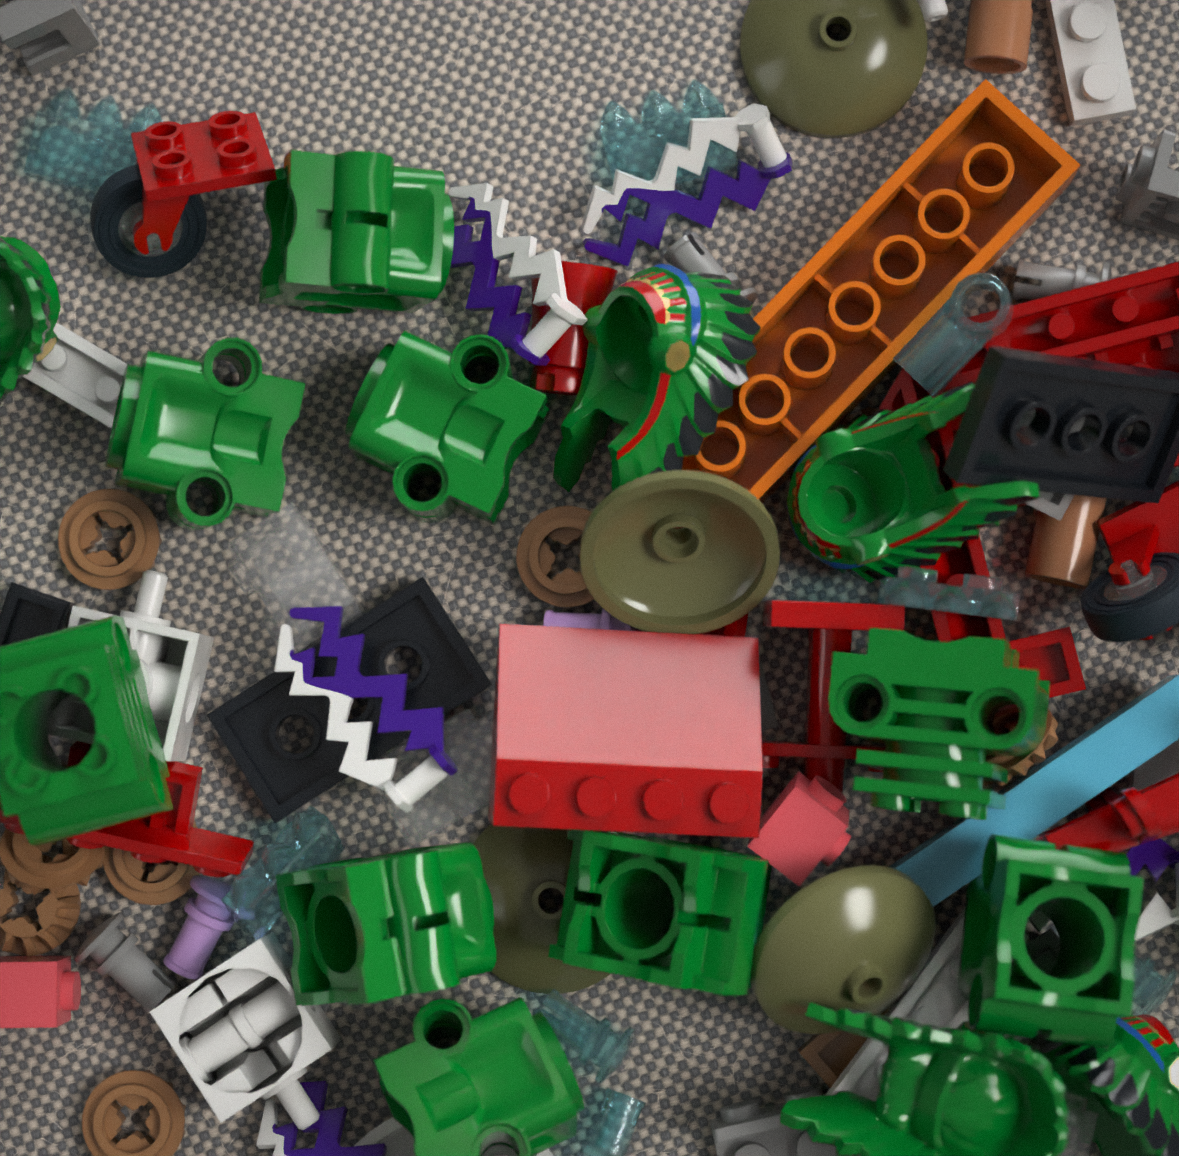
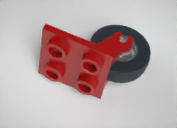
M223 111L214 114L209 120L182 125L177 122L165 121L150 125L145 131L131 133L135 152V165L116 172L98 189L90 212L93 239L98 250L108 263L119 271L131 276L142 278L162 277L185 267L198 254L206 236L207 214L200 193L277 180L275 167L256 112L244 114L239 111Z
M1179 481L1164 488L1159 503L1136 501L1096 521L1113 563L1107 571L1099 575L1085 588L1081 595L1080 603L1088 627L1097 638L1108 642H1127L1138 639L1151 640L1153 635L1162 631H1169L1175 624L1179 623Z

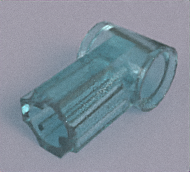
M976 273L968 275L958 282L948 301L893 359L935 398L993 337L1006 330L1012 320L1014 311L1008 289L1000 279L992 274ZM990 290L1000 297L1001 304L997 315L990 321L983 323L973 322L968 319L964 309L969 296L976 291Z

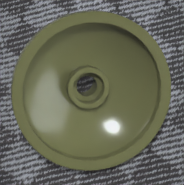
M751 0L744 16L740 35L741 65L749 88L761 105L767 106L770 115L780 123L800 133L820 138H846L864 134L893 118L905 106L916 90L924 71L928 50L926 24L917 0ZM832 24H841L847 29L849 37L843 41H834L827 35L826 28Z
M674 470L649 474L617 488L605 497L592 512L585 524L580 543L582 576L596 602L623 623L647 632L699 634L735 622L753 610L766 596L776 578L780 559L776 526L765 506L752 493L726 478L690 470ZM673 527H684V528L675 529V528H673Z
M490 824L478 836L473 845L480 854L483 874L490 889L494 906L493 935L497 960L491 972L515 987L543 994H563L578 991L594 985L609 976L611 973L563 964L562 960L548 957L550 944H557L563 906L558 911L548 912L540 906L539 895L546 888H556L563 894V897L565 896L574 841L567 839L569 829L493 826Z
M877 865L842 869L807 885L779 908L763 929L756 943L750 982L757 1002L767 1016L776 1024L791 1031L807 1034L844 1031L805 1016L810 1001L838 1010L849 1008L882 1014L899 1001L910 989L927 962L933 946L936 929L934 909L929 898L921 887L907 874L893 868Z

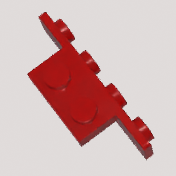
M76 741L70 747L67 765L72 767L79 765L91 752L93 744ZM166 761L170 777L166 778L173 810L67 838L70 844L80 848L97 849L107 846L130 851L132 857L143 862L162 863L170 860L192 865L195 871L210 877H226L231 874L240 875L252 856L254 841L193 827L203 767L176 761ZM0 802V823H4V827L11 832L24 834L18 815L4 817Z

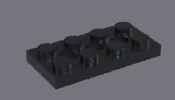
M989 346L943 472L957 483L985 486L1028 481L1038 483L1039 491L1159 503L1179 454V372ZM1035 409L1031 423L1017 430L1021 418L1030 410ZM1085 416V421L1080 431L1068 435L1072 425L1079 418ZM1134 422V427L1129 437L1119 440L1123 430Z
M421 577L341 629L340 638L365 634L359 668L360 673L364 677L388 675L386 669L387 659L397 648L411 647L419 653L422 659V670L416 680L407 684L404 710L442 707L444 708L445 716L493 685L424 577ZM321 642L313 646L312 648H316L313 677L335 676L337 658L319 657ZM273 672L207 714V717L274 823L280 822L350 777L339 772L349 742L326 740L330 699L327 696H289L295 672ZM368 698V705L365 711L360 716L347 720V723L373 722L367 761L376 760L408 740L411 731L378 733L382 698ZM295 715L306 718L314 730L312 744L301 753H292L286 750L279 739V730L282 723Z

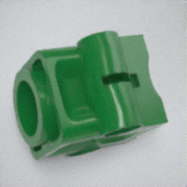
M291 150L284 157V167L275 169L277 180L264 182L263 211L268 222L270 242L266 260L260 270L259 303L299 306L305 311L322 314H350L357 312V309L414 313L436 300L442 292L449 275L454 244L453 207L449 195L445 193V176L443 171L394 166L393 157L370 151H347L333 155Z
M404 331L396 345L389 342L384 346L368 371L349 414L345 436L350 438L348 448L358 459L393 475L394 493L407 511L419 521L427 523L441 522L451 516L458 507L496 525L509 498V482L513 465L517 458L536 442L550 412L549 408L545 406L547 395L513 379L508 353L495 338L483 334L468 336L460 341L451 353L414 334ZM489 363L499 368L496 376L487 383L477 384L468 380L470 371L479 364ZM426 476H436L442 479L441 491L434 499L426 502L413 500L412 492L418 480Z
M227 337L216 341L198 361L147 350L139 366L126 365L113 418L105 467L117 469L115 485L166 495V509L170 518L178 526L187 530H202L223 522L231 514L232 510L261 517L268 516V513L280 512L286 482L282 462V446L287 432L299 417L306 383L262 374V360L258 351L251 343L240 338ZM225 360L237 369L239 374V384L237 387H227L215 378L213 361ZM191 483L206 486L211 492L214 506L208 516L197 515L188 507L186 491Z
M992 834L989 837L983 856L982 874L970 881L967 888L958 972V989L961 995L968 1001V1022L972 1030L1034 1038L1037 1032L1041 1031L1042 1037L1048 1041L1098 1048L1109 1047L1115 1033L1117 1017H1131L1134 945L1141 913L1144 878L1130 876L1127 854L1066 844L1060 850H1056L1055 844L1052 842ZM1035 909L1040 910L1052 920L1059 934L1060 953L1056 965L1048 975H1045L1032 963L1025 949L1024 930L1028 917Z
M470 842L415 847L370 857L334 861L310 866L305 869L275 874L280 909L287 919L293 939L291 978L296 1006L329 1003L370 1004L402 995L437 991L459 985L462 978L490 972L496 965L497 956L493 935V901L483 874L480 854L477 848Z
M522 997L472 1020L465 1007L454 1000L438 999L430 1001L419 1010L414 1019V1042L374 1060L376 1071L381 1079L379 1085L394 1120L402 1125L413 1137L416 1156H495L499 1154L507 1156H534L576 1136L577 1113L585 1109L575 1075L551 1025L543 1013L538 1012L531 1015ZM443 1038H451L458 1041L452 1048L444 1050L431 1046L434 1042Z

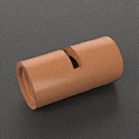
M971 0L964 65L976 71L993 74H1014L1026 70L1033 18L1031 5L1034 0Z
M1074 495L1061 521L1038 510L1024 576L1054 585L1085 589L1089 584L1100 533L1096 521L1103 518L1107 498Z

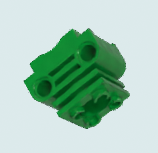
M114 615L0 646V802L4 817L18 815L24 834L31 845H44L173 810L166 778L170 777L152 715L138 651L133 650L131 647L124 617ZM73 694H76L89 706L95 719L96 729L91 752L75 767L66 765L55 755L48 737V724L53 710L63 699Z
M869 628L867 655L833 652L828 698L830 713L835 723L845 732L868 741L885 744V752L857 749L856 763L876 770H883L882 779L854 777L853 790L872 795L871 807L920 813L921 801L939 802L938 814H946L950 817L987 820L988 808L1005 810L1006 796L993 791L982 790L983 781L1007 783L1009 770L997 764L985 762V755L1023 756L1033 751L1039 745L1046 729L1050 681L1038 680V670L1018 668L1020 652L1016 649H1010V643L1005 639L968 637L952 642H933L920 639L902 630ZM880 692L883 697L882 710L875 719L866 722L863 717L864 704L871 695ZM1006 705H1017L1020 712L1018 726L1007 735L996 736L993 730V719L996 712Z
M568 830L567 839L574 841L557 944H550L549 958L562 960L563 964L622 975L677 989H695L722 996L748 994V988H752L750 975L754 950L762 933L772 865L768 863L769 860L757 855L660 837L638 836L615 831ZM673 902H674V918H673V915H672V905H673Z

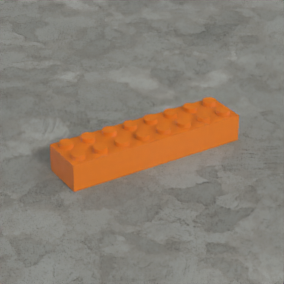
M985 79L753 318L760 326V331L752 341L757 354L746 364L749 380L733 389V406L718 414L715 433L703 439L698 455L684 457L682 470L705 472L726 478L748 490L763 504L793 473L798 459L816 445L817 437L832 432L912 350L925 329L934 327L1070 186L1081 165Z

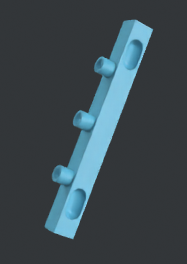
M1179 674L1167 676L1045 759L1044 762L1036 765L1027 772L1026 776H1020L998 791V794L1006 796L1005 810L988 808L987 820L959 818L888 867L899 870L911 877L925 892L932 907H934L982 874L984 851L987 841L992 834L1032 840L1179 739Z

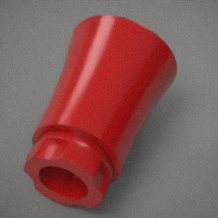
M561 261L567 300L576 305L584 315L588 309L602 305L613 290L618 271L604 266ZM540 277L531 278V330L551 309L549 305L537 306L533 304ZM572 324L546 352L550 358V362L546 366L534 365L528 361L529 365L534 366L531 373L530 388L543 393L577 396L585 370L589 343L583 334L582 325Z

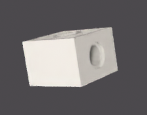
M146 570L142 575L134 612L121 610L119 617H124L131 647L133 650L138 651L149 703L165 759L170 762L186 761L214 637L170 627L171 621L160 619L159 615L168 577L164 573ZM72 606L68 628L114 615ZM76 694L63 699L52 712L48 724V734L93 744L96 735L95 719L89 706Z
M273 932L258 939L151 1010L150 1013L220 1123L261 1096L265 1101L276 1094L297 1128L304 1130L316 1122L320 1114L299 1083L298 1078L308 1072L305 1068L306 1066L332 1050L342 1038L320 1005L296 1006L291 978L292 961Z

